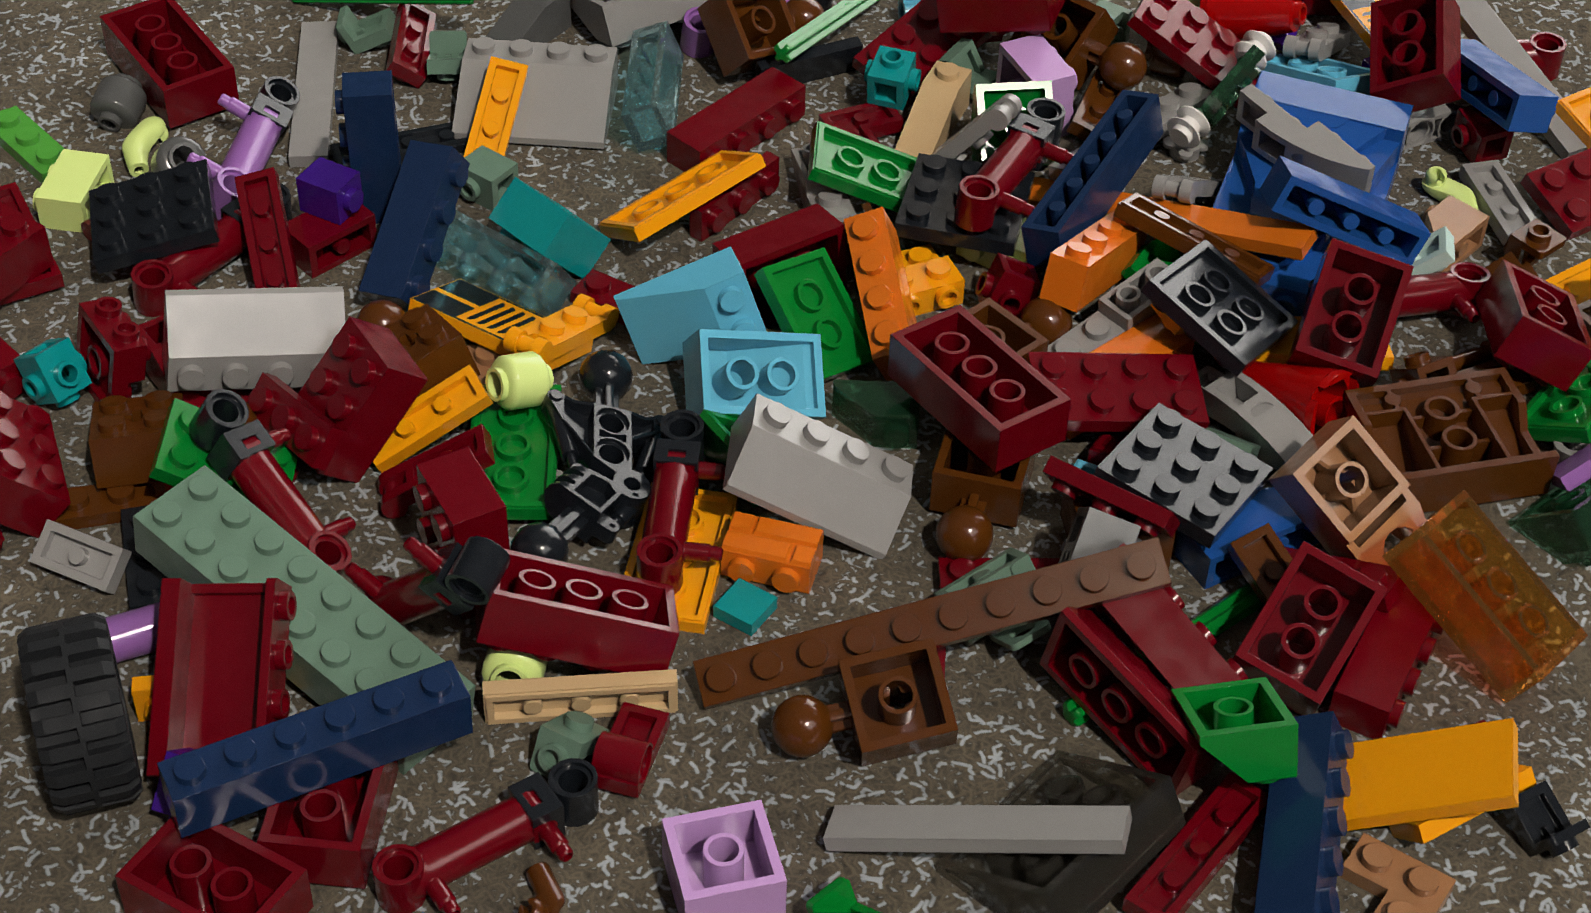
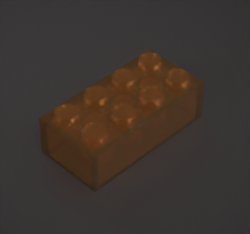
M1465 490L1431 514L1382 556L1505 703H1508L1542 681L1588 636Z

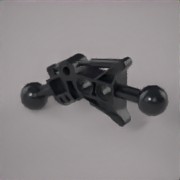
M596 351L589 354L581 364L578 376L579 382L587 397L593 399V402L574 400L557 389L548 391L541 411L553 429L561 458L567 462L569 468L545 489V506L554 520L549 524L535 522L520 528L511 540L510 550L567 562L568 543L576 536L585 543L596 537L604 543L611 544L619 529L631 528L637 522L651 492V484L648 479L653 471V457L657 438H660V422L664 416L644 417L632 411L619 408V399L623 398L630 390L633 373L626 358L616 351ZM639 455L635 469L632 470V460Z

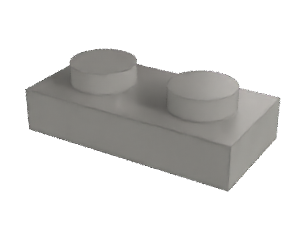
M47 519L29 562L115 595L132 551Z

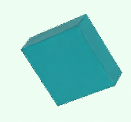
M739 578L713 605V617L752 636L777 609L778 597Z

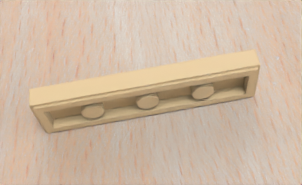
M677 669L482 681L485 723H488V725L550 721L568 711L583 712L593 718L617 717L623 702L668 713H676L678 711Z

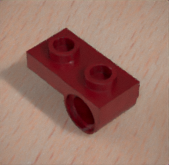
M623 702L611 731H603L600 734L593 752L592 765L598 774L599 789L634 798L639 797L670 726V713Z

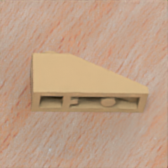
M938 60L935 62L922 82L895 150L914 157H918L919 153L931 155L947 140L969 106L971 69L960 67L951 62Z

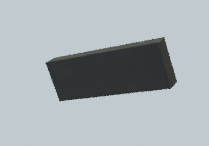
M857 36L811 47L789 63L783 60L778 62L774 56L756 61L754 78L771 67L780 70L802 84L855 71L856 69L852 67L853 57L863 49V44Z

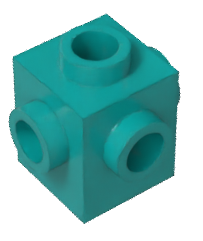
M879 46L874 60L869 59L865 68L864 81L867 82V103L904 110L911 91L917 92L921 80V69H916V52Z
M69 337L48 339L13 359L23 377L22 385L25 392L31 399L35 400L37 405L55 404L57 408L66 406L79 399L81 396L78 391L92 383L87 373V363L84 357L75 350Z

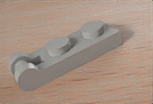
M1317 23V26L1306 29V32L1299 36L1287 35L1283 43V56L1297 58L1303 55L1308 56L1309 60L1321 62L1349 46L1351 31L1339 29V24Z
M1012 93L1003 95L939 146L933 154L941 155L945 158L964 160L968 156L965 152L968 147L973 145L976 150L979 149L994 135L991 129L995 131L1004 130L1011 120L1022 110L1020 98Z
M1157 174L1153 180L1151 195L1153 198L1162 200L1172 197V200L1191 205L1196 202L1206 204L1207 197H1217L1223 182L1183 175Z

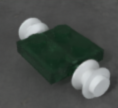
M1256 30L1247 31L1243 36V41L1237 42L1234 46L1237 64L1212 91L1200 108L1181 106L1177 111V117L1169 119L1167 123L1169 135L1177 145L1189 148L1197 147L1201 140L1200 136H1206L1210 129H1214L1231 106L1239 100L1240 90L1250 85L1260 72L1265 69L1267 61L1275 57L1276 48L1268 34Z

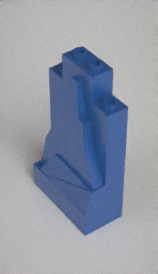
M1261 71L1255 87L1264 94L1269 95L1276 104L1291 116L1299 119L1306 128L1320 121L1375 165L1370 194L1388 201L1400 165L1414 105ZM1241 123L1234 156L1212 208L1300 223L1270 210L1259 189L1274 163L1251 148L1253 132ZM1317 230V240L1301 261L1251 251L1247 252L1275 267L1270 280L1263 284L1261 288L1291 315L1302 316L1309 283L1316 276L1324 252L1332 238L1340 241L1343 240Z

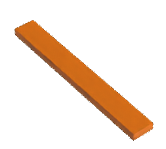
M1034 177V186L1029 204L1036 207L1055 181ZM1121 192L1107 214L1115 210L1119 202L1132 194ZM1144 196L1245 251L1301 261L1318 238L1317 229L1302 223Z

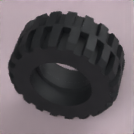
M89 613L26 627L17 636L18 655L38 755L54 810L68 816L134 800L143 792L142 779L106 617L96 613Z

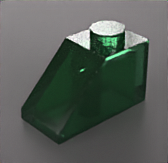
M833 379V417L873 447L917 449L919 403L896 382Z

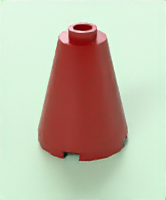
M1201 0L1199 6L1209 17L1225 29L1232 31L1241 41H1243L1244 34L1249 30L1262 31L1270 37L1296 32L1300 25L1305 23L1307 17V6L1305 3H1302V0Z
M1255 361L1242 372L1283 403L1313 436L1328 421L1348 417L1343 398L1344 390L1360 388L1358 381L1350 377L1352 373L1343 369Z

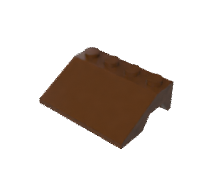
M1505 367L1344 390L1343 398L1348 416L1354 415L1410 483L1408 489L1420 502L1423 512L1548 493L1560 455L1557 450L1540 451L1528 431L1526 400Z

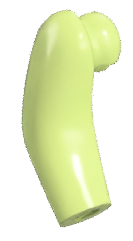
M151 116L143 119L122 143V153L128 171L133 177H138L149 171L148 157L154 144H158L159 138L164 142L169 136L166 124L160 117Z
M1433 166L1426 171L1425 177L1422 179V187L1433 198L1441 202L1451 195L1479 210L1474 192L1466 185L1447 178L1445 169Z

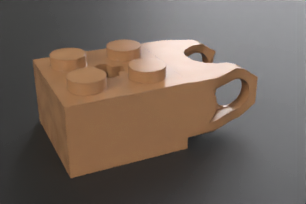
M1354 415L1328 421L1268 479L1330 555L1390 566L1384 553L1385 540L1390 533L1396 538L1405 541L1417 551L1423 548L1429 549L1435 543L1421 504L1408 489L1410 483Z

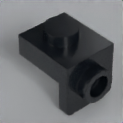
M1546 780L1520 793L1519 807L1502 810L1530 858L1548 850L1552 858L1557 857L1578 846L1579 843L1575 836L1590 828L1586 818L1574 824L1570 823Z

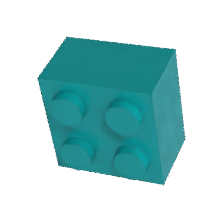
M514 177L488 217L502 227L498 232L501 237L517 247L520 245L521 248L526 250L525 253L544 266L547 265L565 278L572 272L583 279L592 270L611 241L606 235L568 209Z

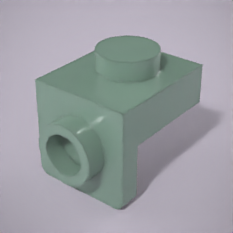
M348 5L339 10L336 32L339 39L344 44H348L354 54H360L374 47L382 48L391 41L396 16L389 7L358 20Z
M432 30L429 34L430 54L427 58V75H436L437 80L442 81L458 80L463 54L467 45V32L465 30Z
M962 37L939 59V61L951 62L972 70L970 99H973L975 84L996 83L997 71L985 69L973 39Z
M568 711L540 725L530 762V769L548 778L551 768L559 761L568 758L584 759L592 755L600 734L603 731L610 732V730L594 723V718L586 713Z

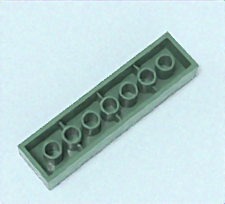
M206 465L133 515L135 551L168 578H182L191 584L266 583L267 578H278L292 586V591L296 596L297 610L294 620L290 621L289 640L293 645V663L291 668L286 670V677L319 705L446 662ZM458 671L470 694L473 716L476 685ZM438 746L399 759L398 771L403 775L406 774Z

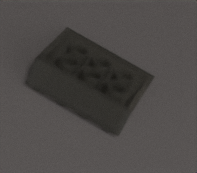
M1057 750L999 805L1130 806L1132 824L1125 854L946 853L934 864L937 873L993 913H1098L1147 863L1168 845L1187 823L1170 775Z

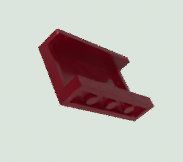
M162 578L146 776L159 779L160 774L157 763L164 760L166 751L188 747L198 749L288 717L290 696L288 690L285 689L286 670H289L293 663V645L289 640L290 621L294 620L297 610L296 596L292 591V586L278 578H267L266 583L191 584L182 578Z

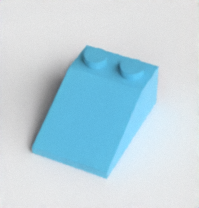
M1278 54L1272 60L1267 61L1265 69L1262 70L1370 95V68L1329 58L1319 62L1309 60L1308 56L1303 55L1297 58L1284 57L1283 54Z
M731 246L613 296L642 364L683 360L682 343L698 329L767 332L746 275Z
M698 329L682 343L686 410L700 415L703 409L739 417L758 393L814 420L826 418L821 334Z

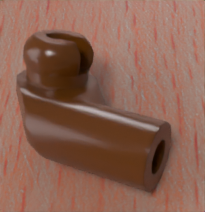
M546 862L536 863L526 872V877L535 893V897L527 899L529 903L527 907L521 904L518 913H559L565 904V896L550 865Z

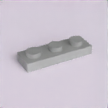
M1498 160L1461 164L1459 178L1464 185L1474 192L1480 211L1490 216L1488 223L1504 247L1511 233L1536 219V217Z

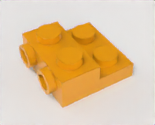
M931 244L901 251L915 316L963 304L965 279L948 255L939 257Z

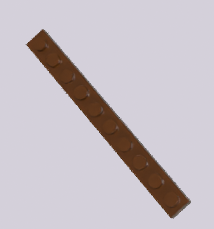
M1155 537L693 661L704 708L711 709L838 675L839 659L931 637L934 638L937 649L1057 617L1061 610L1068 606L1087 609L1169 587L1172 582L1159 538Z

